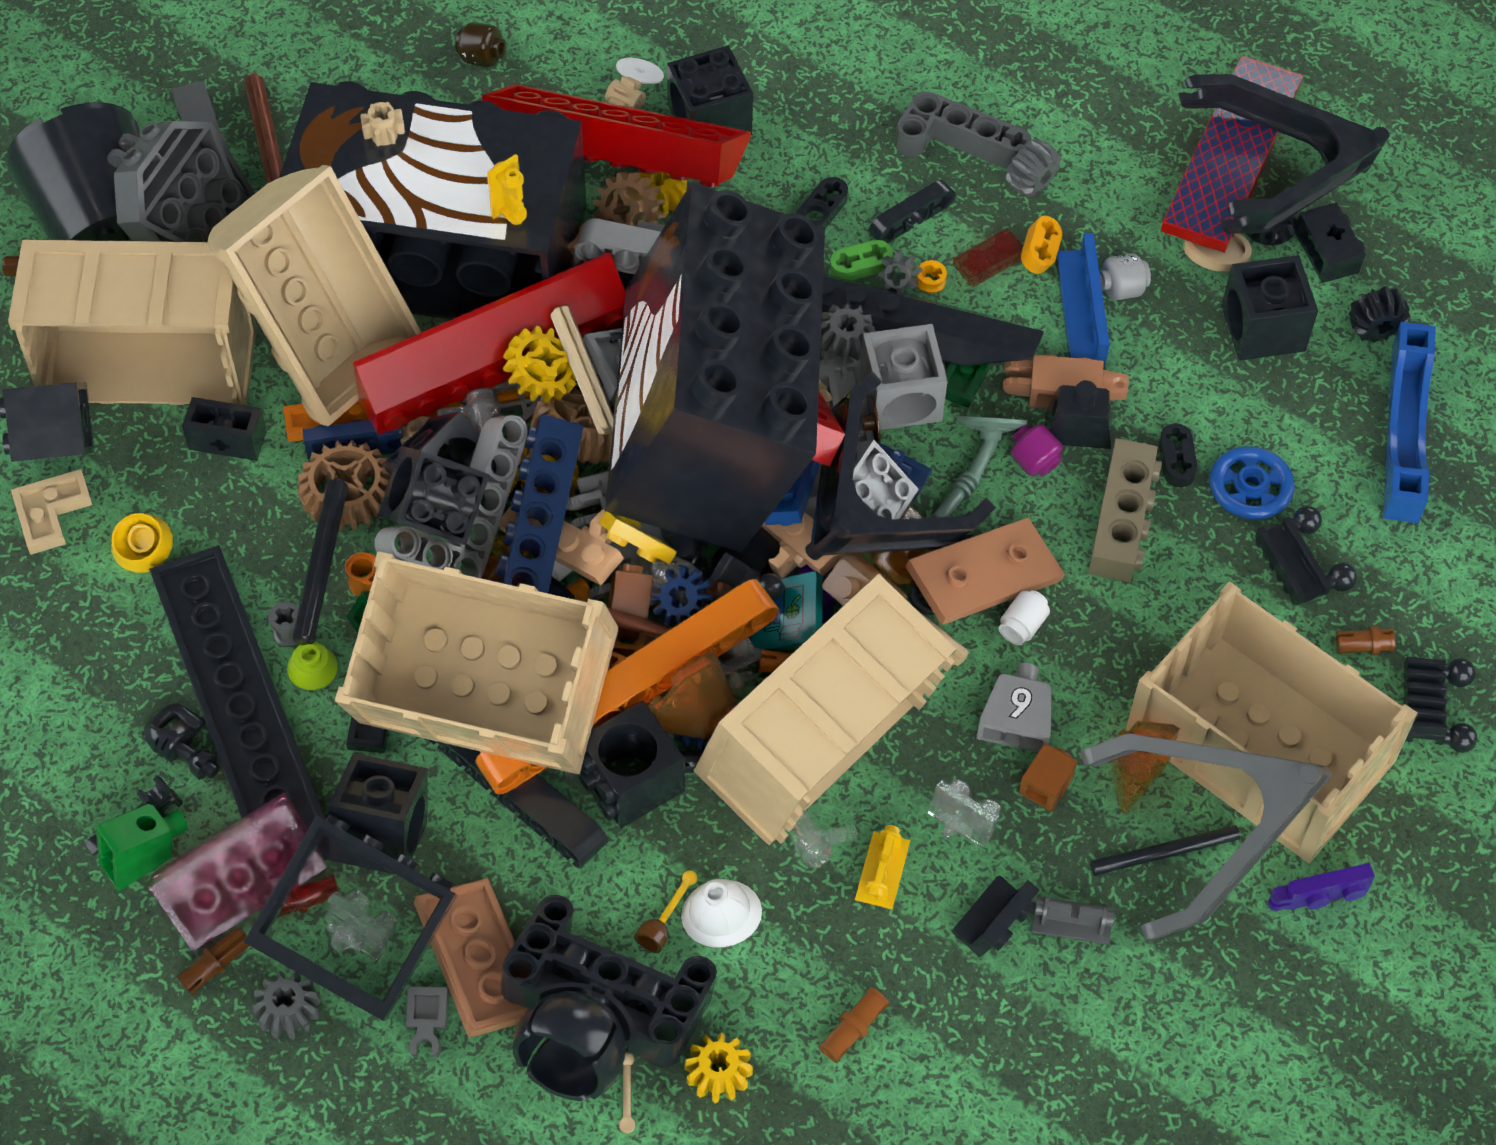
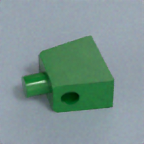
M147 804L96 826L98 864L118 892L172 858V838L188 830L184 816L179 810H176L161 817L153 805Z

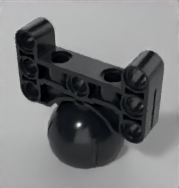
M549 895L537 906L506 956L502 968L501 994L510 1003L528 1008L521 1017L513 1036V1056L520 1068L527 1067L528 1077L546 1091L568 1100L584 1101L589 1098H598L616 1081L625 1060V1046L627 1047V1052L649 1061L654 1066L664 1068L674 1065L682 1055L712 999L717 974L715 964L706 957L692 956L682 964L676 977L673 978L571 934L574 912L573 904L564 896ZM544 1037H546L547 1039H546V1040L540 1045V1047L537 1049V1051H536L535 1054L533 1055V1057H532V1059H531V1061H530V1063H529V1065H528V1061H529V1059H530V1057H531L533 1051L535 1050V1048L537 1047V1045L540 1043V1041H541Z

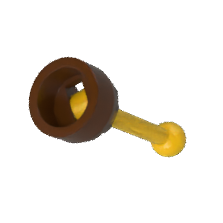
M688 870L684 872L682 884L660 918L646 920L640 925L634 935V939L641 947L653 953H660L668 940V931L665 923L688 887L697 882V874L694 871Z

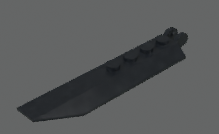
M823 273L822 313H829V309L833 304L843 309V306L848 303L852 310L861 306L862 315H871L872 326L875 327L876 332L933 324L942 362L958 366L1032 360L1044 334V331L983 313Z

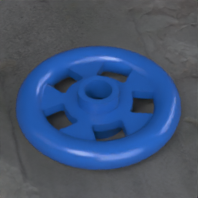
M1243 446L1231 449L1215 461L1210 471V489L1215 500L1226 511L1240 518L1249 520L1271 518L1281 513L1289 505L1294 495L1295 482L1289 466L1278 455L1264 448ZM1236 462H1240L1244 468L1236 474L1229 467ZM1258 463H1264L1272 468L1271 472L1267 474L1263 468L1257 466ZM1247 482H1252L1256 484V486H1251L1247 484ZM1234 483L1237 493L1230 495L1224 484ZM1270 483L1280 486L1278 496L1267 493ZM1246 499H1260L1261 505H1246Z

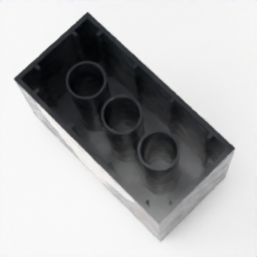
M350 81L339 82L335 85L310 82L279 178L297 171L319 168L322 165L331 166L411 314L452 320L571 269L573 255L567 247L576 238L577 227L583 222L587 207L582 121L571 120L562 113L551 110L541 111L537 114L502 110L496 104L488 101H474L469 105L439 101L419 91H408L402 95L370 91L364 86ZM389 102L394 110H402L405 133L398 134L395 144L376 146L372 138L364 139L361 114H368L371 104ZM515 154L518 156L519 171L524 177L522 202L527 211L526 219L518 225L509 222L502 214L495 219L491 217L487 172L495 164L505 161Z
M693 182L690 184L626 287L605 506L606 512L738 552H742L816 455L825 227L813 224L808 218L800 214H784L746 201L741 195L733 191H717Z

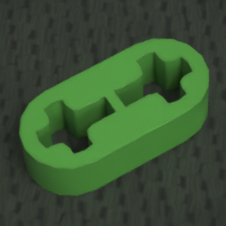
M871 240L839 249L831 256L830 273L832 276L852 281L878 274L881 270L887 268L882 263V260L886 256L892 258V248L885 241ZM873 253H877L879 257L883 256V258L881 260H877L875 256L871 255ZM840 262L851 265V268L846 269L844 265H840Z

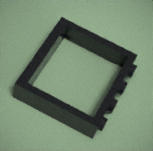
M329 814L325 821L316 816L246 936L244 943L382 1021H387L458 895L450 891L453 886L452 882L434 872L430 878L416 872L419 864L398 853L396 858L393 859L382 853L384 844L374 838L363 834L359 840L347 833L350 825ZM325 835L440 899L383 1000L267 936Z

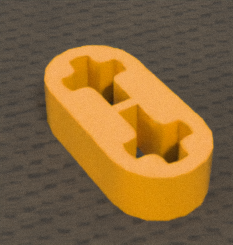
M1041 216L1028 229L1021 252V260L1026 269L1034 274L1044 273L1056 260L1062 239V229L1054 218Z

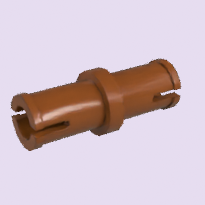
M870 987L850 1012L845 1011L839 1017L841 1022L818 1045L820 1051L834 1063H838L858 1038L864 1039L868 1034L867 1028L889 1006L888 1000L878 990Z

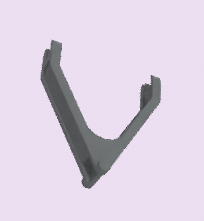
M1131 733L1080 751L1084 766L1092 764V767L1111 762L1138 751L1240 768L1254 778L1262 791L1264 809L1258 826L1186 910L1140 926L1145 941L1154 940L1208 920L1316 793L1331 779V771L1324 765Z

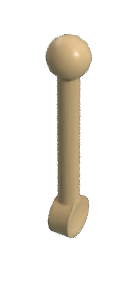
M625 1051V1060L622 1065L623 1118L619 1121V1128L625 1134H629L635 1129V1122L631 1118V1065L635 1059L633 1054Z

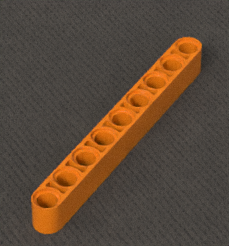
M751 579L742 583L607 670L592 729L641 701H644L646 704L772 622L778 615L779 608L758 580ZM481 752L475 760V764L496 794L509 792L547 768Z

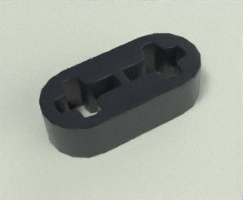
M1168 424L1163 428L1159 440L1163 475L1170 485L1180 488L1187 487L1193 483L1197 472L1193 435L1182 424ZM1171 436H1177V440L1181 441L1178 450H1175L1174 441L1170 440ZM1177 461H1181L1182 469L1186 471L1184 475L1179 474V471L1175 469Z

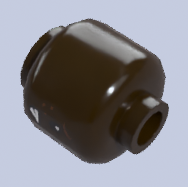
M470 22L459 30L455 40V48L463 62L482 67H491L498 62L499 58L504 56L506 42L498 27L490 24Z

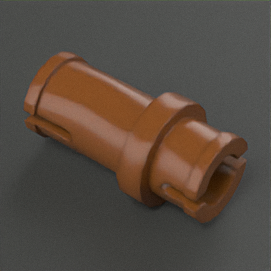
M1370 626L1368 630L1336 631L1337 654L1370 652L1371 655H1380V651L1393 652L1395 650L1393 628L1379 629L1378 626Z

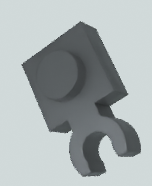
M408 987L405 1027L408 1030H417V1033L411 1038L409 1043V1051L413 1057H418L419 1047L424 1042H431V1055L433 1057L439 1058L442 1046L436 1037V1030H448L450 991L447 987Z

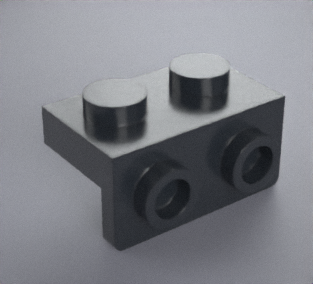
M997 876L955 925L952 933L979 957L983 956L992 947L999 951L1013 935L1008 929L1016 919L1022 923L1034 910L1036 905L1031 900L1040 890L1029 880L1016 890L1002 876Z

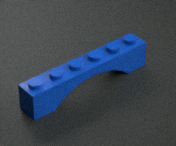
M1400 322L1392 345L1383 519L1419 524L1428 502L1429 468L1426 459L1425 443L1426 418L1435 355L1436 326Z

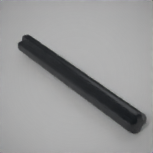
M339 478L329 479L326 484L292 637L299 645L313 644L315 641L348 490V484Z

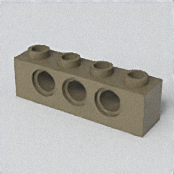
M1119 438L1115 439L1088 574L1131 583L1134 570L1141 571L1145 550L1138 549L1140 540L1147 541L1151 520L1144 519L1145 511L1152 512L1156 491L1150 490L1151 481L1158 482L1162 461L1155 460L1158 446ZM1115 539H1122L1126 542H1119Z

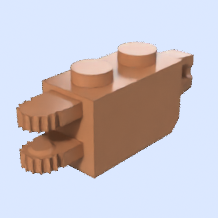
M1046 354L1035 355L1033 361L1005 362L1004 373L1009 375L1010 378L1004 379L1002 388L1005 393L1029 397L1028 407L1048 409L1059 386H1076L1083 380L1093 382L1097 388L1109 390L1110 400H1126L1129 378L1126 374L1103 370L1104 361L1092 360L1085 357H1057L1056 355Z

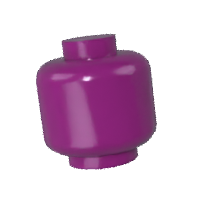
M1027 424L1020 428L1012 437L1015 443L1011 448L1010 455L1029 476L1039 474L1041 477H1045L1063 460L1060 456L1063 450L1062 443L1045 425L1039 424L1030 428Z

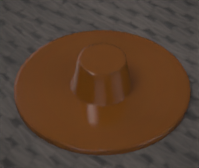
M870 395L868 401L870 414L862 416V425L864 430L873 431L875 441L881 442L877 408L873 396Z

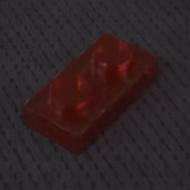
M1006 228L953 258V266L972 287H975L1021 261L1023 244Z

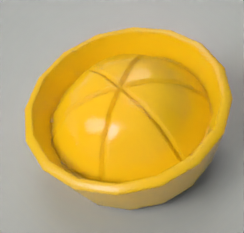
M149 513L131 514L123 518L115 526L112 533L111 552L116 563L122 568L135 573L150 572V568L162 565L173 547V534L169 525L160 517Z

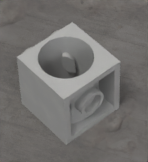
M933 324L863 333L860 365L863 379L873 371L882 381L879 386L867 395V402L870 395L874 398L880 430L941 422L944 412L947 378Z
M874 439L857 443L853 482L858 495L865 505L877 515L886 519H900L917 493L918 488ZM821 463L805 509V513L812 519H814Z

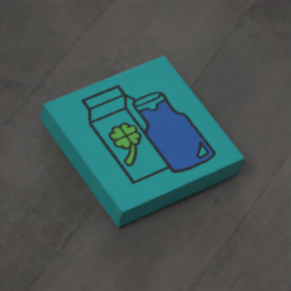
M814 571L781 578L784 591L782 596L774 602L779 608V613L772 622L751 635V653L760 656L761 648L779 652L798 649L822 627L823 575Z

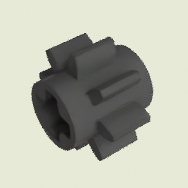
M898 250L894 255V260L889 256L882 260V263L887 268L881 270L878 276L884 277L886 282L884 289L891 287L897 289L899 293H904L906 284L912 289L919 284L914 276L919 275L923 268L916 267L914 262L915 254L910 257L903 256L902 250ZM897 266L899 267L900 272L906 273V275L903 278L900 272H895V268Z

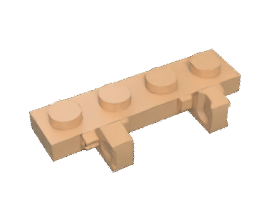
M545 490L542 494H549V492ZM510 508L501 517L499 527L503 532L506 531L509 521L513 523L515 521L516 512L511 511ZM604 509L591 520L590 527L584 526L582 530L563 521L555 561L600 586L624 559L618 549L610 546L612 540L606 537L608 530L599 523L605 512ZM527 519L534 526H542L536 519Z
M805 512L801 523L782 526L765 525L764 522L762 525L769 534L780 542V553L768 561L771 569L781 578H785L796 566L802 568L806 564L824 576L846 555H825L818 560L808 557L805 547L811 542L814 519Z

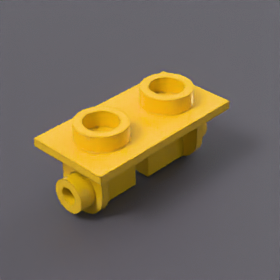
M515 154L507 160L495 164L487 172L491 217L495 219L502 214L509 222L518 225L526 219L527 211L522 202L524 177L519 171L518 156Z
M887 825L885 830L880 831V833L873 831L855 901L893 910L910 845V840L902 838L899 834L900 829L898 827Z

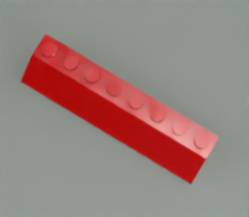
M513 84L482 94V101L494 103L502 110L530 114L551 110L562 113L571 120L582 121L584 161L594 162L601 159L609 161V165L612 167L626 168L630 165L639 167V172L645 174L667 173L669 178L673 180L685 181L689 180V178L700 180V185L706 187H718L720 183L733 178L751 135V132L519 84Z
M609 252L354 361L353 366L360 405L378 435L390 430L399 429L405 423L421 416H428L437 409L453 402H460L469 395L485 388H492L499 382L510 378L513 375L512 372L503 370L508 361L503 358V355L509 348V343L515 336L518 337L523 329H527L531 333L536 326H540L543 334H546L550 328L554 329V337L558 339L559 336L550 317L557 307L568 306L582 339L585 334L621 329L626 292L612 256ZM529 347L523 350L522 356H525L530 351Z

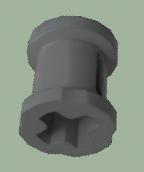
M291 602L276 604L271 608L268 615L270 626L273 628L274 641L282 647L298 645L292 637L299 607Z

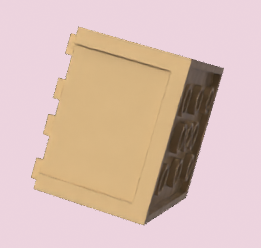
M22 240L8 323L11 330L16 332L34 386L87 382L89 403L100 404L148 403L184 405L190 404L192 397L248 405L257 328L254 315L249 313L238 296L236 284L222 260L214 256L208 242Z
M378 551L374 562L376 573L343 687H338L335 702L361 724L580 775L619 628L604 602L588 599V602L543 593L539 592L534 586L521 583L517 587L464 575L459 569L445 567L444 570L423 566L397 560L392 554Z
M877 574L718 723L694 772L768 845L775 840L782 844L788 837L785 830L790 832L806 809L913 706L920 710L927 701L923 698L924 693L930 697L937 688L936 686L945 677L940 670L943 668L947 672L953 666L955 661L950 656L955 652L956 648L880 574Z
M1229 581L1220 591L1218 600L1159 665L1152 672L1147 671L1139 680L1126 730L1131 734L1164 738L1328 767L1331 771L1330 781L1323 785L1277 839L1278 842L1310 864L1396 762L1417 716V712L1406 704L1404 706L1398 704L1361 678L1359 671L1348 664L1344 666L1298 634L1296 627L1286 620L1281 622L1241 594V589ZM1161 755L1256 826L1261 822L1264 809L1262 791L1254 778L1244 770Z

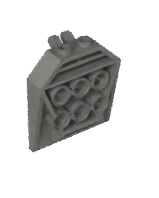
M151 122L140 131V137L129 133L123 134L118 143L124 151L112 149L107 157L108 163L117 168L114 172L117 224L132 241L208 242L212 228L255 194L211 122Z

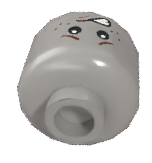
M1134 253L1107 258L1102 265V270L1099 271L1102 291H1105L1107 296L1115 301L1142 296L1146 287L1151 282L1148 263Z

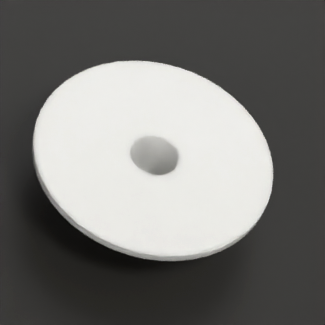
M623 58L616 64V68L622 76L626 78L629 76L642 82V84H657L664 78L662 70L646 60Z

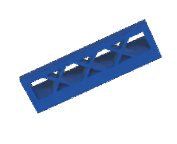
M1083 233L1080 250L1058 251L1056 257L1069 358L1085 357L1104 361L1103 367H1105L1110 343L1094 233Z

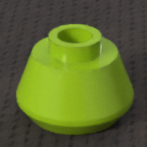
M317 642L299 645L292 653L287 664V674L290 681L298 688L304 690H318L326 687L334 680L338 671V662L333 652Z

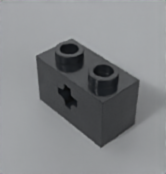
M1337 202L1299 213L1295 235L1321 282L1325 283L1358 274L1366 256L1365 247L1361 240H1357L1351 229L1349 217L1342 213Z
M197 397L191 398L182 424L188 450L255 461L258 460L267 432L261 408Z

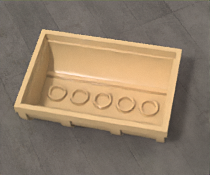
M322 165L319 168L297 171L268 183L216 224L209 234L208 245L211 251L225 265L238 288L237 293L246 310L256 318L272 346L271 350L280 368L288 373L300 393L302 405L308 416L318 421L321 425L329 426L359 400L353 366L354 361L422 333L331 166Z

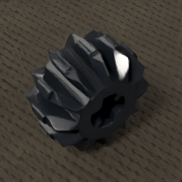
M1384 286L1380 290L1375 291L1372 288L1370 293L1359 294V300L1351 303L1349 321L1352 329H1355L1356 334L1360 336L1362 341L1370 339L1372 343H1375L1383 338L1387 341L1389 336L1397 334L1400 322H1408L1410 309L1407 301L1404 300L1398 289L1389 290L1387 286Z

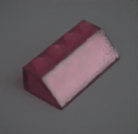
M284 792L151 874L149 889L191 950L194 951L264 907L309 829ZM318 848L295 887L327 868Z

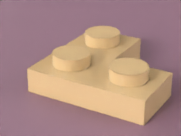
M82 469L11 489L30 555L66 544L57 515L93 505Z

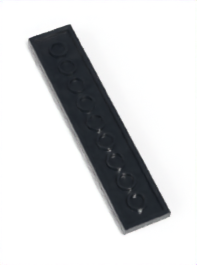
M217 545L150 568L149 570L265 883L282 876L316 816L325 821L326 818L220 546ZM325 835L307 867L330 859L328 836Z

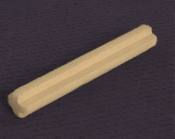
M568 306L557 307L550 317L564 351L568 355V361L597 432L602 436L611 434L613 431L614 414L575 319Z

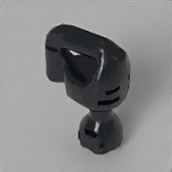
M181 704L167 705L146 723L144 730L141 732L142 740H146L152 751L164 757L165 760L172 762L178 757L182 758L188 763L190 772L198 780L204 779L206 776L212 779L219 771L220 767L216 764L217 755L208 750H195L190 746L195 734L204 728L205 721ZM173 719L179 720L171 727L164 728Z

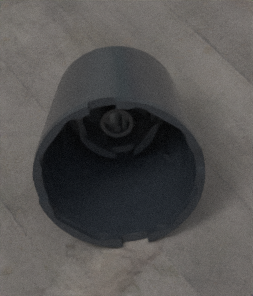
M92 102L76 104L61 108L62 115L43 122L41 118L35 120L15 137L6 154V166L10 176L49 240L132 241L117 224L114 172L117 168L108 163L107 160L112 149L124 151L118 143L123 134L129 133L140 137V127L130 111L111 103Z

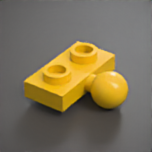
M606 511L599 521L608 530L607 538L623 547L627 543L637 546L638 550L636 553L654 564L658 558L670 564L677 553L666 542L642 530L641 522L617 516Z

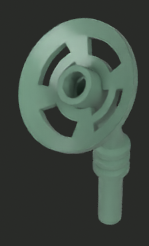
M957 416L956 421L968 428L979 431L980 439L984 440L969 470L964 471L952 485V492L933 513L931 518L949 517L963 499H969L971 494L980 485L979 479L997 447L998 440H1001L1002 433L1022 428L1027 425V420Z

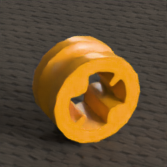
M934 260L921 263L918 267L923 268V271L916 275V280L919 283L917 287L921 291L930 294L942 291L946 284V267ZM930 273L932 277H937V280L926 277V274Z

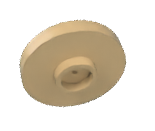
M1240 233L1234 234V237L1232 236L1225 253L1187 240L1183 242V249L1193 262L1217 272H1230L1232 264L1249 262L1252 253L1250 243Z

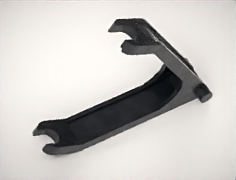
M1197 74L1189 76L1184 80L1186 87L1201 89L1193 93H1178L1181 105L1184 108H1221L1310 144L1320 153L1325 161L1324 167L1273 199H1243L1230 202L1228 207L1230 217H1243L1234 220L1220 219L1225 233H1264L1271 230L1358 174L1369 171L1390 136L1389 131L1384 127L1379 126L1372 130L1232 74Z
M873 371L830 409L844 431L845 436L830 466L821 464L811 542L805 547L806 554L813 560H818L825 555L941 549L958 543L963 536L977 528L996 509L993 503L986 497L972 512L969 511L964 516L886 519L877 515L865 505L856 491L853 474L862 400L882 383Z

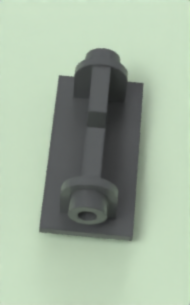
M1036 896L1031 933L1109 945L1111 927H1113L1115 915L1113 908L1054 899L1046 896Z

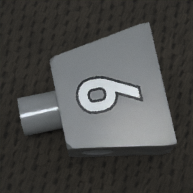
M1020 663L1017 666L1015 676L999 675L980 717L976 739L1033 752H1039L1044 743L1048 745L1051 734L1052 687L1048 683L1037 681L1039 674L1037 666L1030 663Z

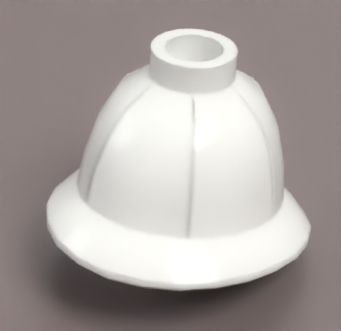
M713 879L695 889L686 899L682 907V924L687 934L694 941L713 948L732 946L747 939L757 929L761 921L762 907L756 893L748 886L733 880Z

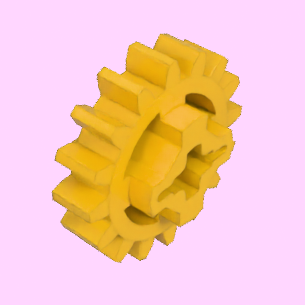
M536 326L531 333L527 329H523L519 336H515L509 343V348L503 355V358L508 360L503 370L512 372L513 375L508 382L509 384L518 383L520 385L518 394L521 395L528 391L530 392L531 401L534 402L538 396H542L544 403H549L553 397L558 401L561 400L576 385V378L568 361V355L564 351L560 339L554 337V329L550 328L546 334L542 333L540 326ZM529 347L530 351L525 356H522L523 350ZM562 373L561 380L555 382L558 374Z

